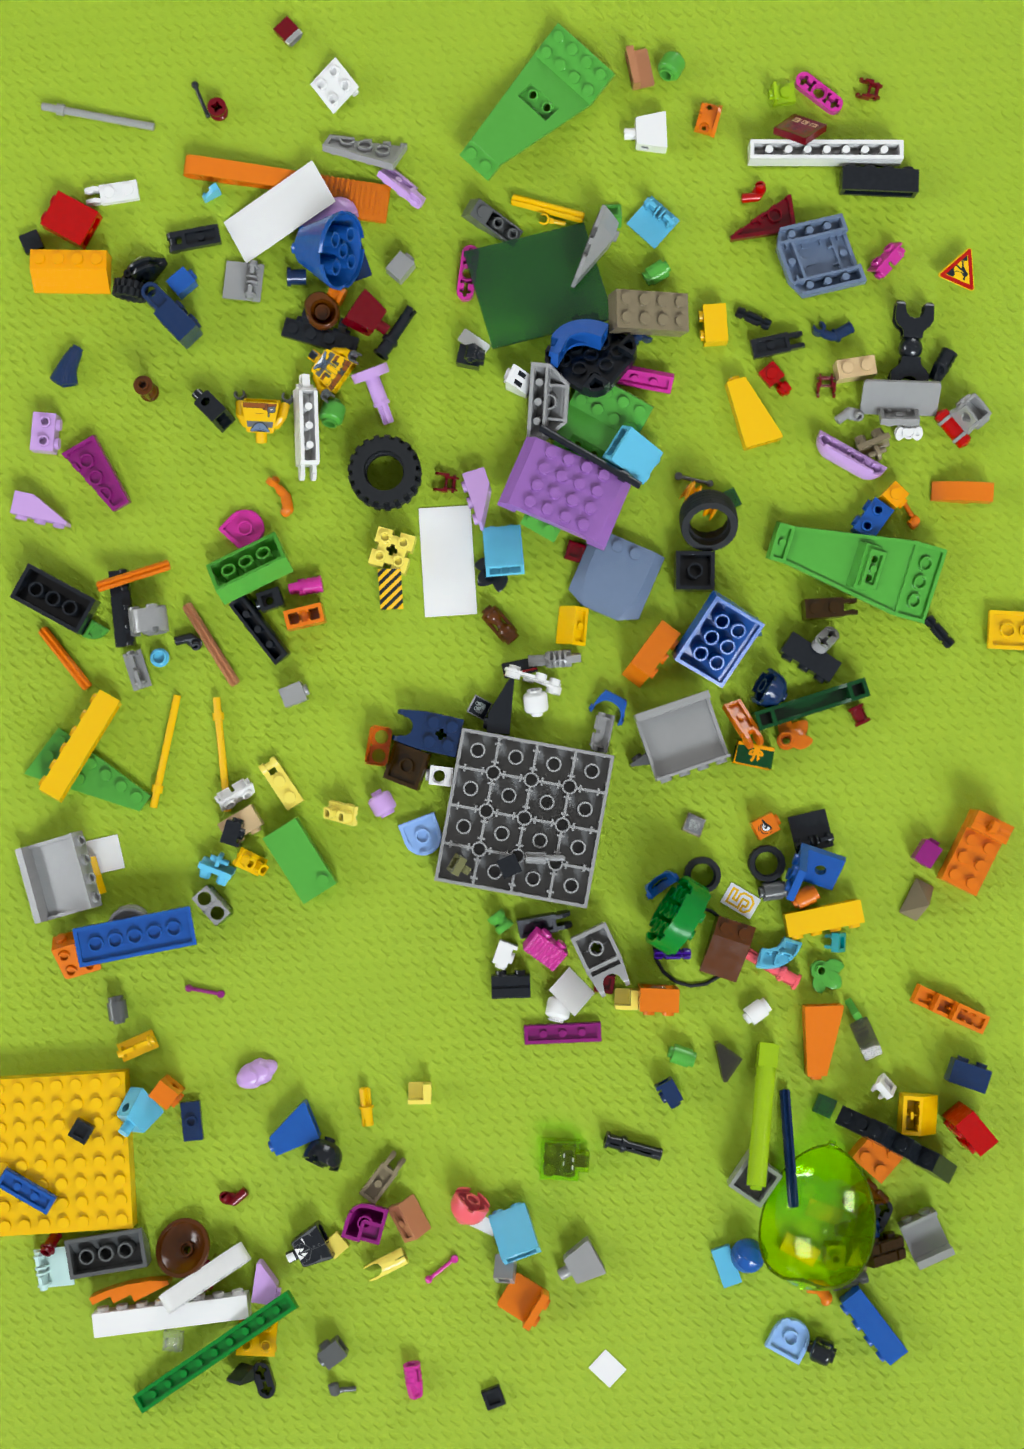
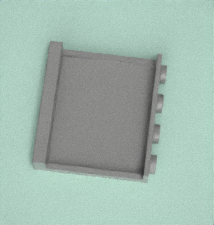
M709 690L633 716L655 781L660 780L662 784L671 781V776L679 774V777L691 774L690 770L697 768L698 771L709 768L708 764L716 762V765L727 762L726 758L731 756V754H728L710 701Z
M82 830L15 849L35 924L102 905L101 894L98 891L96 876L92 869L91 858L87 851L86 840Z

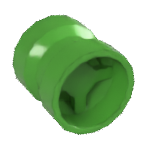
M502 908L487 919L491 925L496 927L495 931L498 935L514 924L510 918L505 916V911Z

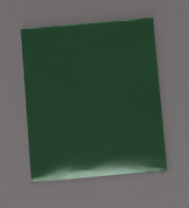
M584 222L464 251V257L492 349L552 335L560 326L574 320L593 319L602 322L609 320L608 297L597 263L575 288L571 287L588 241Z

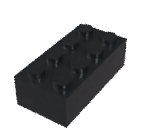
M29 563L10 595L12 599L82 636L101 603Z

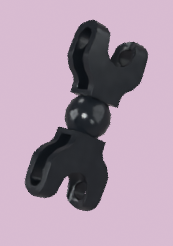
M897 300L895 302L892 323L900 332L901 342L899 343L898 350L901 357L898 359V365L889 372L887 380L909 379L929 381V374L921 365V357L919 356L923 350L920 341L923 338V332L934 321L933 303L927 302L922 307L920 317L913 318L907 313L905 301Z

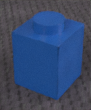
M181 267L166 280L169 287L181 300L199 286L195 281L197 276L191 269L187 271L184 267Z

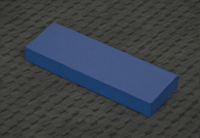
M8 1167L5 1168L0 1177V1188L45 1215L49 1213L58 1197Z

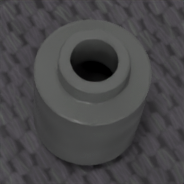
M785 881L761 882L760 887H758L759 898H762L764 902L783 899L787 895V891L784 890Z
M123 995L108 997V1003L106 1004L109 1021H113L114 1024L124 1023L125 1019L129 1018L126 999L123 998Z

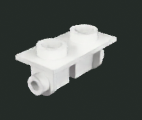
M242 778L232 784V788L235 790L233 792L227 787L216 793L217 796L214 799L219 803L222 812L233 808L236 803L250 798L255 793L253 783L248 778Z

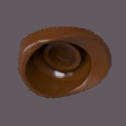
M320 291L314 292L306 298L304 303L305 312L309 323L319 330H327L336 325L340 318V308L333 298Z

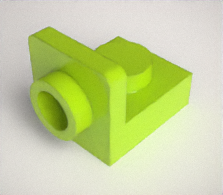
M776 81L772 82L771 87L768 88V99L772 100V107L795 104L794 82L778 85Z

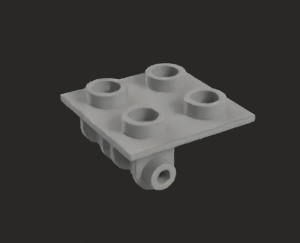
M227 260L222 298L260 302L265 265L257 264L258 262L255 260H250V263Z

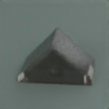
M714 1041L721 1079L723 1082H728L742 1061V1057L719 1041Z

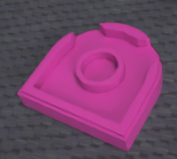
M238 510L218 530L240 549L262 538L265 526L262 518L252 510Z

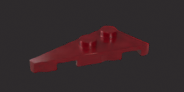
M788 194L776 205L771 206L766 212L758 215L743 228L738 229L729 237L730 242L778 235L780 227L796 224L791 194Z

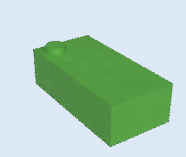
M275 532L206 565L215 591L224 605L294 571L285 549Z
M298 817L262 838L303 904L338 883V880Z

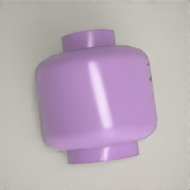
M379 789L371 794L372 798L369 799L368 805L376 817L384 818L395 812L394 808L397 804L390 791L382 792Z

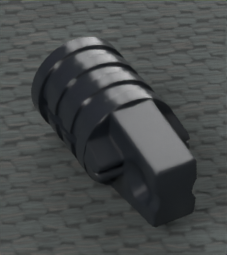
M943 347L933 364L929 379L941 382L952 367L955 358H957V353Z

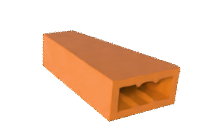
M841 1003L802 1004L804 1073L812 1080L822 1079V1076H827L844 1010V1005Z

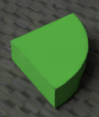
M92 620L83 637L99 639L110 630Z
M847 999L845 1001L847 1008L856 1022L861 1024L865 1021L852 999Z

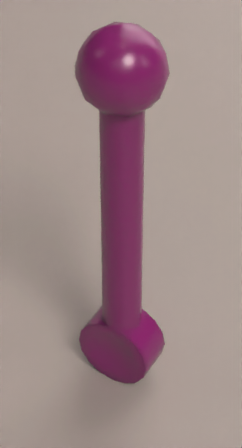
M190 984L185 986V990L187 992L196 991L201 993H207L217 995L219 998H223L225 996V992L223 990L217 992L192 987Z

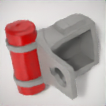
M976 393L964 396L956 403L957 407L950 411L947 408L938 411L934 418L938 423L937 425L944 430L952 440V443L958 448L967 446L971 439L969 434L974 429L978 430L990 420L992 414Z

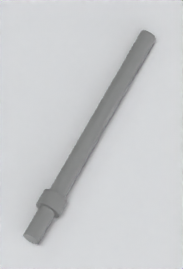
M42 102L41 110L54 112L60 116L70 115L151 131L155 130V123L70 108L60 103L54 105Z

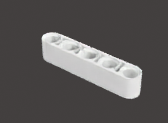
M239 1242L204 1265L197 1272L189 1275L162 1293L159 1298L167 1312L171 1314L242 1267L252 1258L242 1242Z

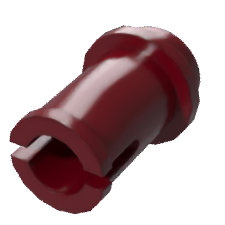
M50 1233L45 1243L40 1246L41 1254L47 1257L53 1255L55 1247L62 1238V1234Z

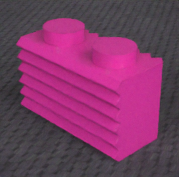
M535 927L525 941H523V950L551 969V971H554L568 955L567 945L560 939L556 941L552 938V934L547 929L543 928L541 930L539 927Z

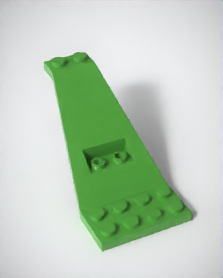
M557 23L460 153V156L487 181H490L501 165L590 107L616 74L560 23ZM535 91L536 97L532 99L531 93ZM547 104L550 105L549 111H545V106Z
M617 385L607 394L598 398L588 397L575 391L569 402L568 423L558 430V434L574 443L576 441L580 442L582 448L589 452L596 451L598 457L603 459L602 456L621 426L633 427L640 433L654 406ZM554 441L553 445L582 457L581 455L575 453L569 448ZM527 514L524 515L520 523L553 543L561 529Z
M776 521L765 558L784 563L888 614L924 624L948 550L910 539L792 526Z

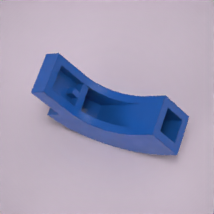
M579 319L560 326L551 336V348L549 351L551 364L558 368L565 353L576 346H589L601 350L608 336L609 324L593 319Z

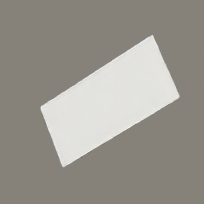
M310 161L227 219L224 224L244 261L248 263L332 205L335 199L314 162Z
M468 505L419 508L425 617L477 614L471 509H469Z

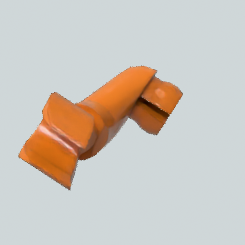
M277 476L268 477L265 482L276 490L275 492L281 497L282 508L280 513L282 516L288 517L294 511L292 496L282 485L278 484L280 479Z

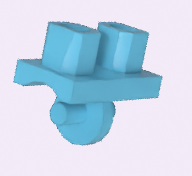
M220 852L218 856L211 854L210 858L204 856L197 867L200 868L199 877L209 879L213 873L218 875L216 883L225 886L232 878L236 868L229 865L230 861L223 859L225 855L223 852Z

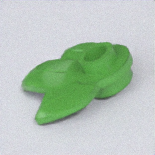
M833 958L827 961H814L810 966V973L813 976V988L820 994L824 992L826 987L830 989L840 988L842 980L838 973L844 968V964Z

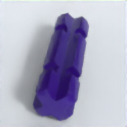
M654 949L653 957L654 959H691V949H679L675 955H666L660 950Z

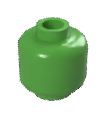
M666 52L657 68L660 77L665 81L677 80L685 68V60L678 52Z
M331 398L328 400V404L325 401L322 403L319 418L324 426L336 428L343 423L346 408L339 399Z

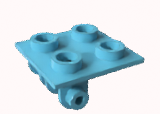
M651 196L646 198L643 206L626 224L655 249L680 220Z

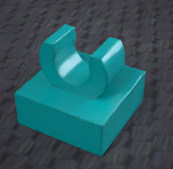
M833 932L832 934L825 935V938H830L832 942L831 945H824V948L831 949V952L836 953L845 952L846 932Z

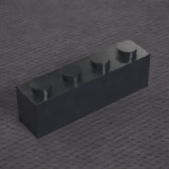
M847 164L840 171L839 195L915 198L919 192V169H914L913 167L907 166L899 169L894 166H884L883 168H876L875 165L857 167L855 164Z

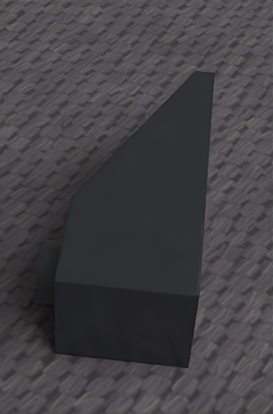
M509 678L488 712V717H484L483 728L487 729L486 732L510 734L514 689L513 678Z

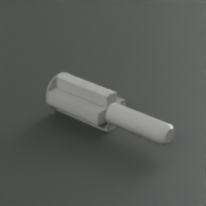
M546 852L525 853V863L546 864V861H565V855H546Z

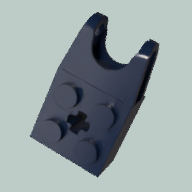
M147 282L142 286L141 295L155 311L153 314L186 349L203 335L200 330L202 326L198 323V320L191 313L187 315L188 312L178 300L174 302L154 282ZM148 287L155 288L146 295L145 291Z
M398 709V714L404 715L412 721L413 729L408 735H393L392 740L419 750L457 757L464 719L427 711ZM440 729H444V733L447 734L446 738L443 737V740H439V736L436 735L437 731L440 732Z

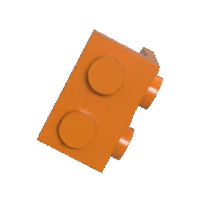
M73 931L65 934L61 933L53 937L51 951L65 979H71L101 969V964L79 967Z
M516 1272L515 1284L508 1283L497 1304L500 1308L521 1320L522 1327L530 1331L532 1326L536 1327L540 1320L539 1314L542 1309L544 1311L547 1309L551 1300L549 1299L548 1290L521 1273Z

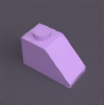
M259 1259L256 1264L251 1303L267 1305L281 1295L282 1288H279V1280L263 1259Z

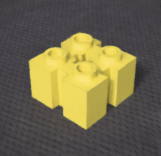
M379 526L374 540L378 547L377 549L372 548L368 564L380 569H385L386 565L390 566V569L401 568V575L406 576L410 565V559L407 558L408 553L413 554L417 541L416 537L401 533L400 537L395 536L394 530ZM395 547L397 553L390 555L389 548Z

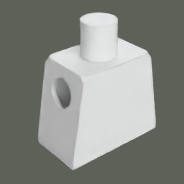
M666 111L636 117L634 128H624V140H635L636 150L666 154Z

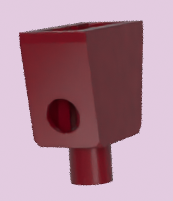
M366 289L360 293L341 322L366 336H370L375 329L385 335L390 328V325L382 320L387 310Z

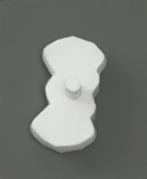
M920 425L912 427L897 426L894 436L898 441L904 437L906 439L914 438L918 441L923 436V429Z

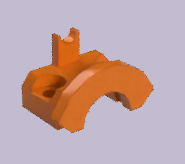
M702 102L694 132L714 138L723 105L717 106Z

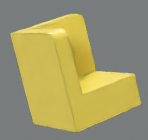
M615 988V1009L638 1010V988Z
M432 1081L408 1083V1104H431Z

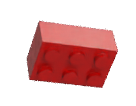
M960 1101L941 1115L945 1119L943 1124L950 1132L952 1131L954 1135H957L955 1137L957 1141L972 1154L976 1153L981 1157L999 1142L976 1113Z

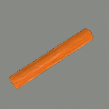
M164 560L97 581V590L102 592L171 569L168 560Z
M46 626L38 631L39 635L82 690L90 688L92 683L50 629Z

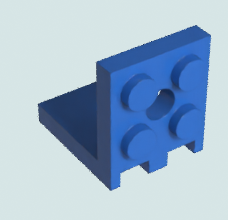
M801 843L798 854L795 853L793 857V866L788 868L785 879H787L784 890L787 891L786 899L794 902L803 881L832 890L846 862V857ZM821 865L824 866L825 869L818 870L815 867Z

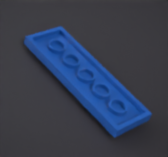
M190 905L72 929L79 967L197 945Z

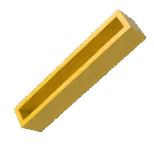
M102 690L92 695L89 701L91 703L89 708L83 710L79 717L81 721L78 726H74L69 733L70 739L67 743L64 742L59 750V757L53 759L49 766L51 770L47 776L44 775L38 784L40 786L39 790L60 803L63 802L122 705L120 700Z

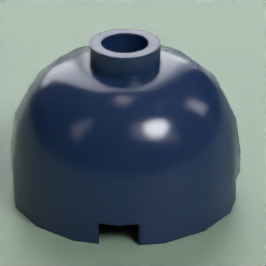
M771 668L767 669L769 671L767 674L763 672L756 680L752 689L755 694L754 697L751 696L752 702L766 708L784 702L787 697V682L785 678Z

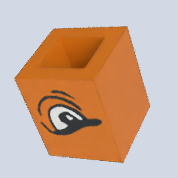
M768 812L749 822L758 840H762L781 830L779 827L781 822L776 814L773 815L772 812Z

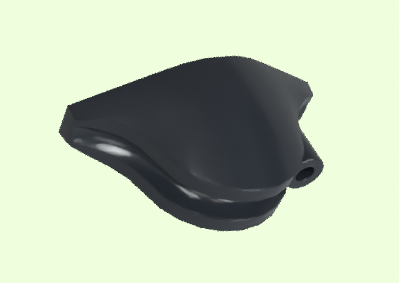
M141 256L134 259L128 265L121 278L138 280V282H143L144 284L154 282L168 263L165 258Z

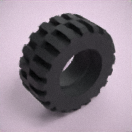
M376 435L373 436L374 439L364 440L363 445H358L355 448L356 452L354 455H351V462L348 465V479L354 493L365 505L371 506L375 510L385 509V511H391L393 508H402L403 504H408L411 498L416 496L422 482V469L415 450L411 448L410 444L403 442L401 438H393L390 435H384V437ZM382 456L394 457L403 468L401 482L390 490L376 489L370 484L367 477V470L371 462Z

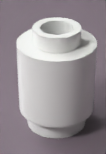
M764 998L756 999L743 1009L744 1014L742 1016L748 1024L752 1023L755 1025L767 1017L772 1009Z

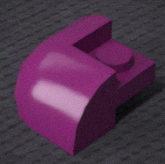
M361 1203L354 1206L346 1217L341 1237L357 1242L362 1240L379 1245L389 1208L372 1203Z

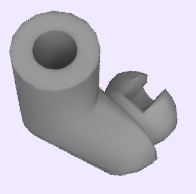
M847 407L836 415L834 419L839 425L847 419L862 421L864 413L860 409Z

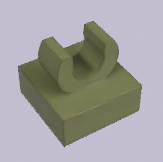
M455 853L446 870L458 877L460 872L468 875L471 868L466 865V858Z

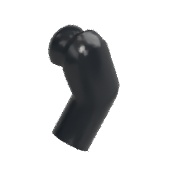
M193 633L174 637L176 646L187 644L195 651L200 650L202 647L201 639Z

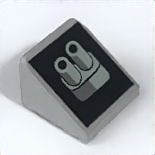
M475 694L467 712L484 721V717L488 714L492 703Z

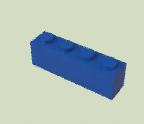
M859 1286L852 1287L839 1297L842 1303L840 1305L841 1309L846 1315L851 1314L854 1318L851 1322L858 1331L861 1329L866 1334L864 1339L870 1347L874 1345L878 1351L875 1353L882 1362L886 1360L889 1365H892L908 1352Z

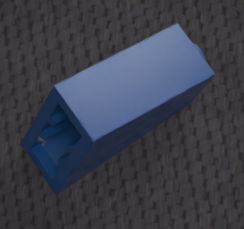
M307 1099L303 1100L269 1137V1148L271 1152H275L276 1156L320 1138L321 1132Z

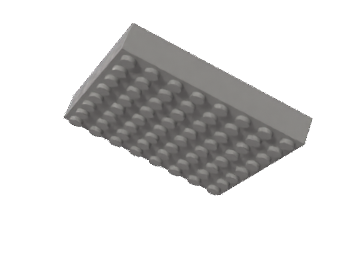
M462 728L434 881L587 908L614 755ZM546 852V855H565V861H546V864L525 863V853ZM455 853L467 859L466 865L471 868L468 875L460 872L457 877L446 870ZM515 853L522 871L504 879L497 860Z

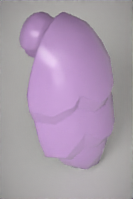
M257 1058L240 1069L236 1082L245 1089L257 1088L261 1084L271 1081L273 1074L278 1068V1063L271 1059Z

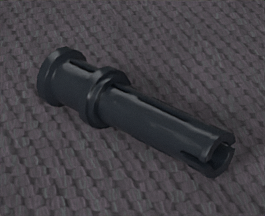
M406 306L390 332L383 335L382 342L377 349L373 350L381 359L387 361L393 348L398 346L397 340L417 313L415 310L412 311V307Z
M610 1131L606 1132L603 1142V1148L605 1149L609 1147L618 1150L620 1153L627 1151L660 1161L663 1152L662 1148L628 1140V1137L625 1135L622 1137L611 1134Z

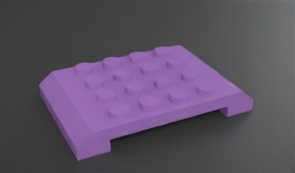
M526 437L497 505L514 513L517 510L585 539L587 540L586 544L604 551L631 485L627 482H621L617 476L583 457L537 437Z

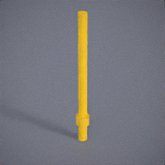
M173 695L156 779L151 788L153 793L150 807L152 808L158 807L160 794L163 793L164 786H162L181 699L179 695Z
M214 697V713H212L216 728L221 789L224 790L227 787L229 788L223 730L224 712L221 710L220 697ZM226 809V810H224V812H230V811H231V809Z

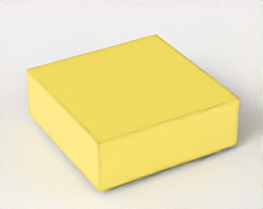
M338 1231L333 1233L326 1241H329L327 1244L331 1253H335L334 1259L350 1246Z

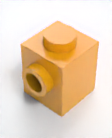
M894 481L878 499L893 510L897 507L900 509L908 501L906 497L909 493L898 482Z

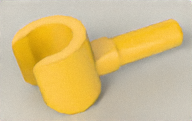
M546 213L540 214L547 216L545 223L539 222L542 225L550 223L565 226L566 221L550 218Z

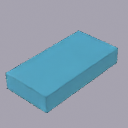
M726 1244L711 1249L723 1287L727 1288L741 1283L739 1271L731 1261L730 1245Z

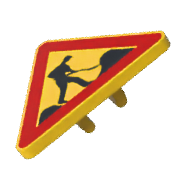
M967 248L940 271L938 276L969 291H973L972 249Z

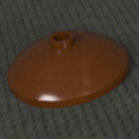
M181 1218L171 1222L162 1231L156 1245V1259L159 1267L165 1274L174 1278H186L202 1268L210 1250V1238L206 1228L194 1219Z

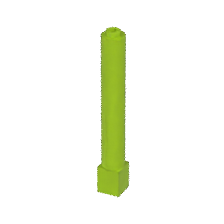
M765 1042L757 1044L756 1078L746 1185L750 1186V1190L762 1191V1187H766L779 1044Z

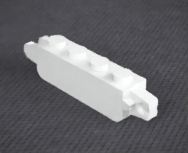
M309 374L299 375V384H296V388L293 390L295 467H298L299 481L305 480V467L310 468V480L316 481L317 465L320 462L317 388L310 384Z

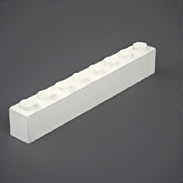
M750 139L747 147V166H845L847 164H855L857 166L899 167L904 159V140L814 139L808 144L803 145L789 139Z
M243 1288L233 1289L232 1292L224 1293L222 1290L215 1291L212 1295L201 1293L171 1314L167 1312L160 1298L156 1299L155 1302L148 1303L147 1300H141L132 1305L120 1303L116 1307L102 1305L97 1307L92 1313L94 1338L246 1319L252 1314L249 1290H243Z

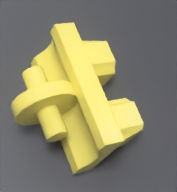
M330 800L329 805L324 807L323 817L350 826H357L358 806Z

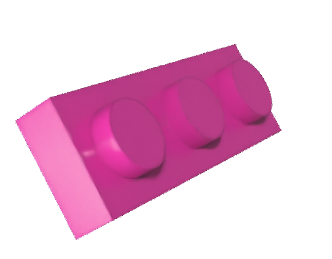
M631 366L617 384L670 394L674 374Z

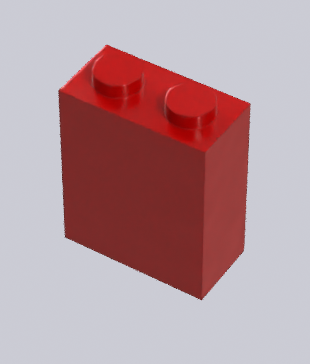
M58 190L57 194L52 196L48 210L42 214L40 224L45 230L85 250L103 217L98 211Z

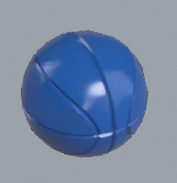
M744 1238L738 1240L731 1249V1261L740 1272L754 1273L764 1264V1249L754 1239Z

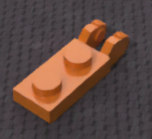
M738 699L723 704L722 709L740 738H742L746 748L751 749L754 746L750 734L753 735V739L758 746L763 745L764 739L758 730L759 727L742 700Z

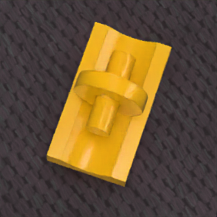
M241 847L240 852L237 853V858L232 861L234 866L256 876H264L269 869V866L266 865L268 861L266 858L244 847Z

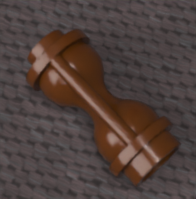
M139 376L135 379L133 384L134 390L140 394L143 400L152 402L158 398L159 389L149 377Z
M489 605L482 611L484 615L481 618L503 643L505 642L509 645L519 637L518 630L496 605L493 607Z

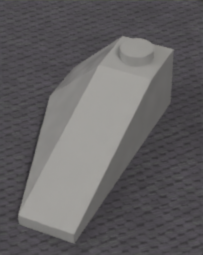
M602 204L593 224L571 284L573 288L576 287L609 249L612 241L616 242L620 231H617L619 222L606 205Z

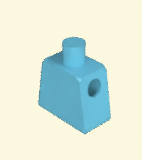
M130 1087L117 1111L118 1118L123 1122L118 1132L124 1137H128L131 1132L144 1133L164 1112L148 1096L149 1094L143 1088Z

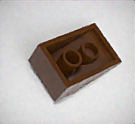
M716 916L699 971L737 982L756 928Z

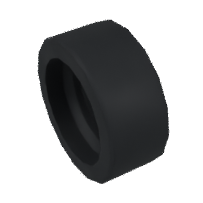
M762 845L753 849L749 855L748 869L758 880L765 882L774 881L780 878L785 870V857L776 847ZM763 852L772 853L778 861L777 869L768 875L761 874L755 865L756 858Z
M703 856L695 857L685 866L683 875L691 877L694 866L702 863L707 864L711 867L714 874L711 883L705 886L711 892L720 883V868L710 858Z

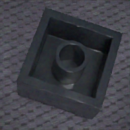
M676 551L674 553V592H712L715 590V551Z

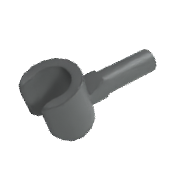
M338 1382L328 1385L332 1396L356 1391V1386L339 1388Z

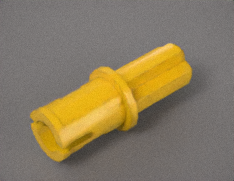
M369 1087L359 1088V1109L361 1110L362 1126H373L372 1108H374V1105L371 1101V1090Z

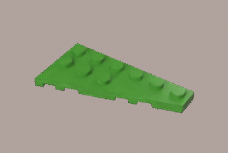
M58 728L24 774L41 779L44 775L47 776L51 770L49 769L51 762L59 757L60 747L64 742L67 743L71 736L63 729ZM92 752L71 787L72 790L137 811H141L152 797V795L94 752Z

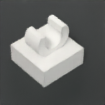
M883 1073L878 1076L871 1091L878 1090L880 1092L878 1095L879 1100L884 1097L889 1100L893 1097L897 1087Z

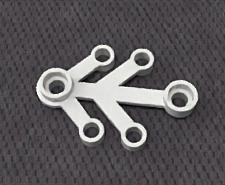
M511 664L509 667L504 668L506 671L505 676L520 680L521 676L523 681L529 683L536 682L546 686L545 692L557 696L561 694V680L550 677L548 681L546 680L547 675L544 673L536 672L535 675L520 671L521 667Z

